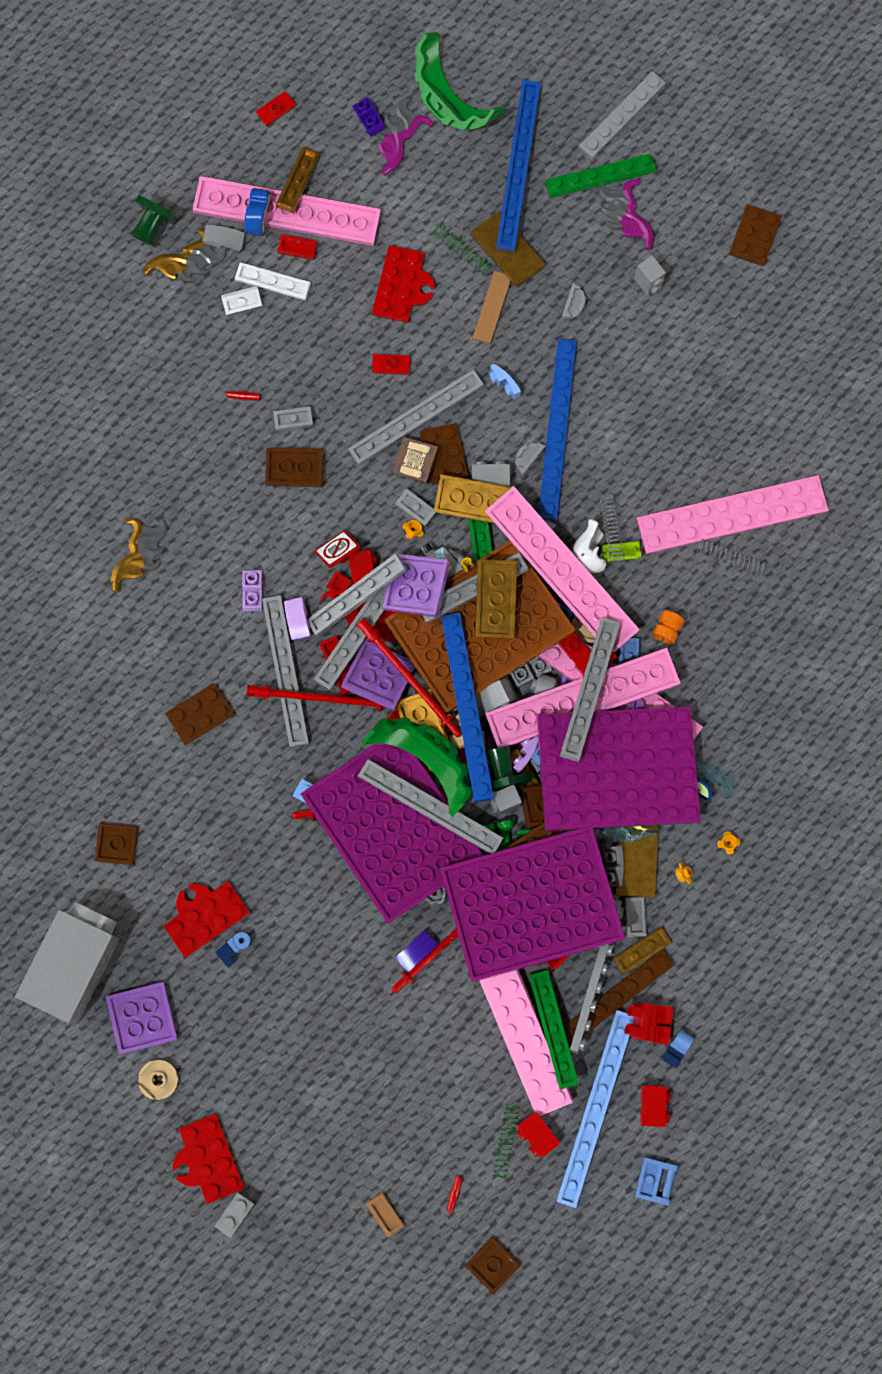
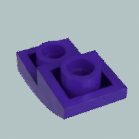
M368 97L352 106L370 137L386 128Z
M425 929L395 959L409 972L439 943Z

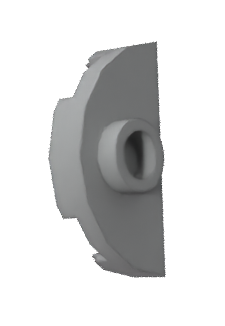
M574 283L572 284L561 319L576 318L585 308L586 297L580 286Z
M531 443L525 444L519 449L515 465L522 476L546 448L545 445Z

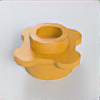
M417 520L405 522L402 526L406 531L408 539H413V537L417 536L422 537L424 534L422 525Z
M727 831L723 834L724 837L717 842V846L723 848L728 855L734 853L735 847L740 845V840Z
M680 862L679 867L675 870L676 876L681 883L687 881L688 884H691L692 870L689 866H685L683 862Z

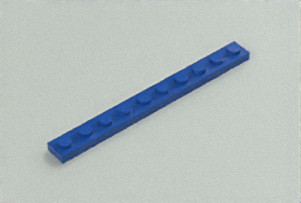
M522 81L496 249L515 251L541 84L539 82Z
M558 339L538 513L543 520L557 521L576 350L575 340Z
M460 613L441 616L474 802L493 800L494 796Z

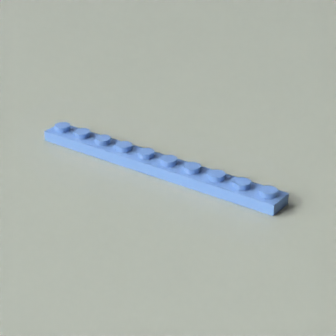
M618 1010L615 1012L556 1202L576 1208L629 1039V1035L625 1034V1026L633 1024L634 1017L628 1016L627 1013Z

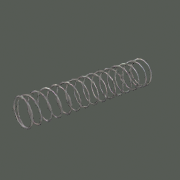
M619 547V548H610V549H612V550H614V549H621L620 552H616V553H613V554L621 553L622 550H623L621 547Z
M702 539L701 542H700V545H701V543H702V546H703L704 539ZM707 541L706 543H707V547H708V541ZM713 542L710 544V546L712 545V547H713ZM705 543V545H706V543ZM699 545V548H700V545ZM716 545L717 548H718V545ZM701 546V550H702V546ZM715 546V547H716V546ZM721 546V547H722V546ZM706 547V551H707V547ZM711 547V551H712V547ZM714 547V548H715V547ZM720 547L721 552H722V548ZM698 548V550H699V548ZM716 548V552H717V548ZM725 548L726 553H727V548ZM719 549V550H720V549ZM697 550V552H698V550ZM700 550V553L702 552L701 550ZM724 550V552H725V550ZM732 550L729 551L730 557H731ZM705 551V555L707 554L706 551ZM710 551V556H711V551ZM735 551V552H736V551ZM716 552L714 558H716ZM720 552V556H721V552ZM734 552V554H735V552ZM736 552V553H737V552ZM725 553V557H726V553ZM728 553V554H729V553ZM740 553L739 555H740V558H741V553ZM733 554V555H734V554ZM735 554V558H736V554ZM738 555V557H739V555ZM744 555L746 559V555ZM719 556V560H720V556ZM743 556V558H744V556ZM724 557V562H725V557ZM729 557V561H730V557ZM751 557L748 558V559H749V564H750V559H751ZM734 558V562H735V558ZM742 558V559H743V558ZM754 558L753 560H754V564H755V558ZM739 559V562H740V559ZM744 559V563H745V559ZM747 559V561H748V559ZM752 560V562H753V560ZM759 560L758 562H759V565H760V560ZM728 561V564L730 563L729 561ZM733 562V565H734V562ZM738 562V567H739V562ZM757 562V563H758V562ZM763 562V563L761 564V566L763 565L762 572H763V570H764V567H765L766 562H765V563ZM744 563L742 569L744 568ZM756 563V564H757V563ZM748 564V567H749V564ZM753 564V568H754V564ZM758 565V569H759V565ZM747 567V571L749 570L748 567ZM752 568V572H753V568ZM757 569L756 574H758V569ZM761 572L760 576L762 575V572Z

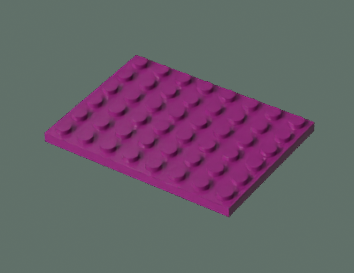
M690 707L594 711L579 762L560 757L573 712L536 715L545 831L701 822Z
M376 743L300 793V795L386 923L389 924L445 886L440 868L483 856V854L474 844L358 777L366 761L369 759L449 806L416 756L393 745Z
M593 828L573 830L440 868L472 983L625 940Z

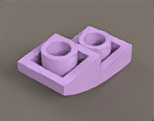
M262 570L243 571V611H262Z
M303 596L285 600V613L291 639L310 636L311 631L306 617L308 613Z
M537 736L533 739H527L521 744L523 748L520 752L525 757L523 758L520 755L512 762L515 765L513 772L516 775L532 757L538 743Z

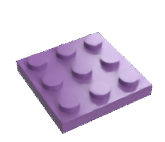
M398 554L407 571L387 585L382 608L386 611L438 617L450 561Z
M365 639L341 687L394 711L408 681L374 643L368 642ZM393 652L407 670L413 674L415 667L410 659Z
M164 982L106 996L119 1055L178 1040Z

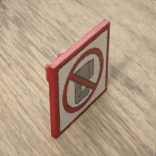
M344 530L314 552L331 569L339 562L345 563L348 560L347 557L360 549L361 546Z

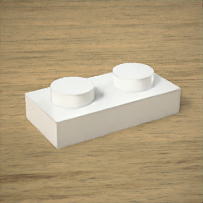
M257 286L221 295L226 315L262 306Z

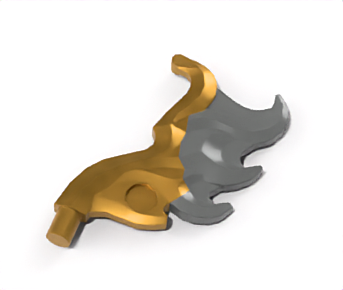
M198 227L197 231L201 235L198 241L184 247L179 255L161 254L146 262L147 265L141 272L147 276L152 270H159L167 278L175 280L176 275H179L183 281L192 283L195 282V278H190L191 275L208 274L209 270H204V267L210 264L216 265L221 263L225 259L226 253L225 250L221 254L215 253L209 244L203 243L204 230Z
M135 518L124 519L125 523L133 525L134 530L128 545L130 549L129 555L120 560L113 569L110 581L112 583V592H120L122 580L141 578L144 576L142 570L152 571L159 567L161 562L154 563L153 560L165 549V546L157 547L158 542L167 532V525L162 519L160 520V526L156 528L144 526Z

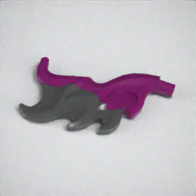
M402 99L397 103L394 117L389 118V114L386 113L384 117L386 128L376 133L379 140L383 142L378 143L379 151L387 159V165L380 170L384 176L391 171L394 172L400 165L403 158V142L413 136L418 126L423 123L429 127L433 126V122L427 116H418L407 109L410 99Z
M640 180L628 181L623 187L614 190L606 188L605 185L600 186L599 194L608 204L607 209L602 206L601 210L613 220L612 222L605 221L607 227L612 230L623 229L621 235L629 238H642L645 241V250H652V241H654L652 229L647 221L635 213L637 206L631 192L633 186L640 185Z

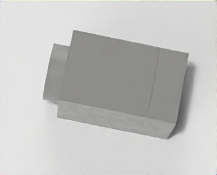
M74 902L69 914L58 910L15 998L67 1023L78 1025L120 940L112 935L117 922Z

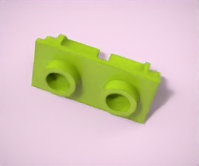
M639 541L620 543L621 545L613 546L602 544V559L607 561V563L615 561L612 559H619L613 557L622 556L621 553H623V557L619 560H638V558H641ZM609 547H621L623 549L621 553L609 556ZM614 549L611 552H620L621 549Z

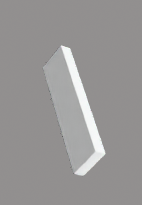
M241 262L235 276V281L305 301L311 282Z

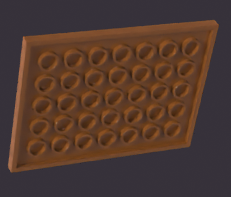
M510 540L479 560L504 561L520 553L528 567L527 572L516 577L514 639L475 637L476 599L445 614L460 613L475 696L489 685L505 678L576 632L528 560ZM478 561L474 563V567L472 565L467 567L468 572H465L463 569L446 580L444 591L477 575ZM395 612L384 619L386 625L428 688L432 691L444 712L448 714L456 709L457 702L441 617L427 624L422 615Z

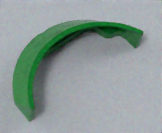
M438 32L425 33L415 49V56L417 55L416 72L414 74L416 83L419 84L420 96L424 104L439 121L461 130L476 129L487 125L507 110L505 106L493 108L491 111L479 110L462 102L450 89L441 69L439 59L440 34Z
M401 717V719L383 718L377 722L361 742L363 745L373 743L393 745L408 751L423 761L442 784L449 803V814L452 817L472 794V787L469 786L467 766L465 763L462 764L457 756L458 751L445 737L441 736L438 731L424 723L420 725L411 722L410 718Z

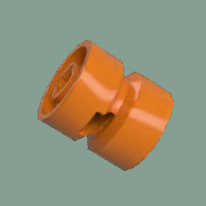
M663 610L658 619L660 624L655 626L651 635L659 641L664 637V643L674 645L678 637L677 631L682 629L685 619L676 613Z

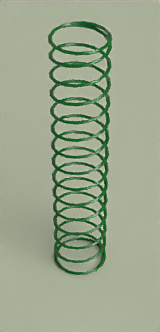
M440 223V224L434 229L435 233H436V230L438 229V227H439L440 225L442 226V223ZM489 263L484 267L485 270L490 266Z
M518 1106L505 1107V1109H507V1108H516V1109H519L520 1107H518ZM514 1122V1123H502V1124L505 1125V1124H517V1123ZM512 1127V1128H501V1129L504 1130V1129H516V1128ZM510 1143V1144H498V1145L501 1146V1145H513V1144ZM509 1148V1149H497V1150L500 1151V1150H512V1149ZM506 1164V1165H494V1166L497 1167V1166H509V1165ZM492 1175V1176L500 1177V1178H506V1177H507V1175H505V1176Z

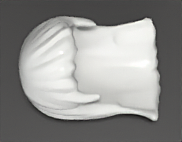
M589 519L588 528L572 548V553L591 574L599 573L606 567V561L602 559L603 554H600L599 557L597 555L599 549L597 545L602 539L603 533L598 527V522L593 519Z

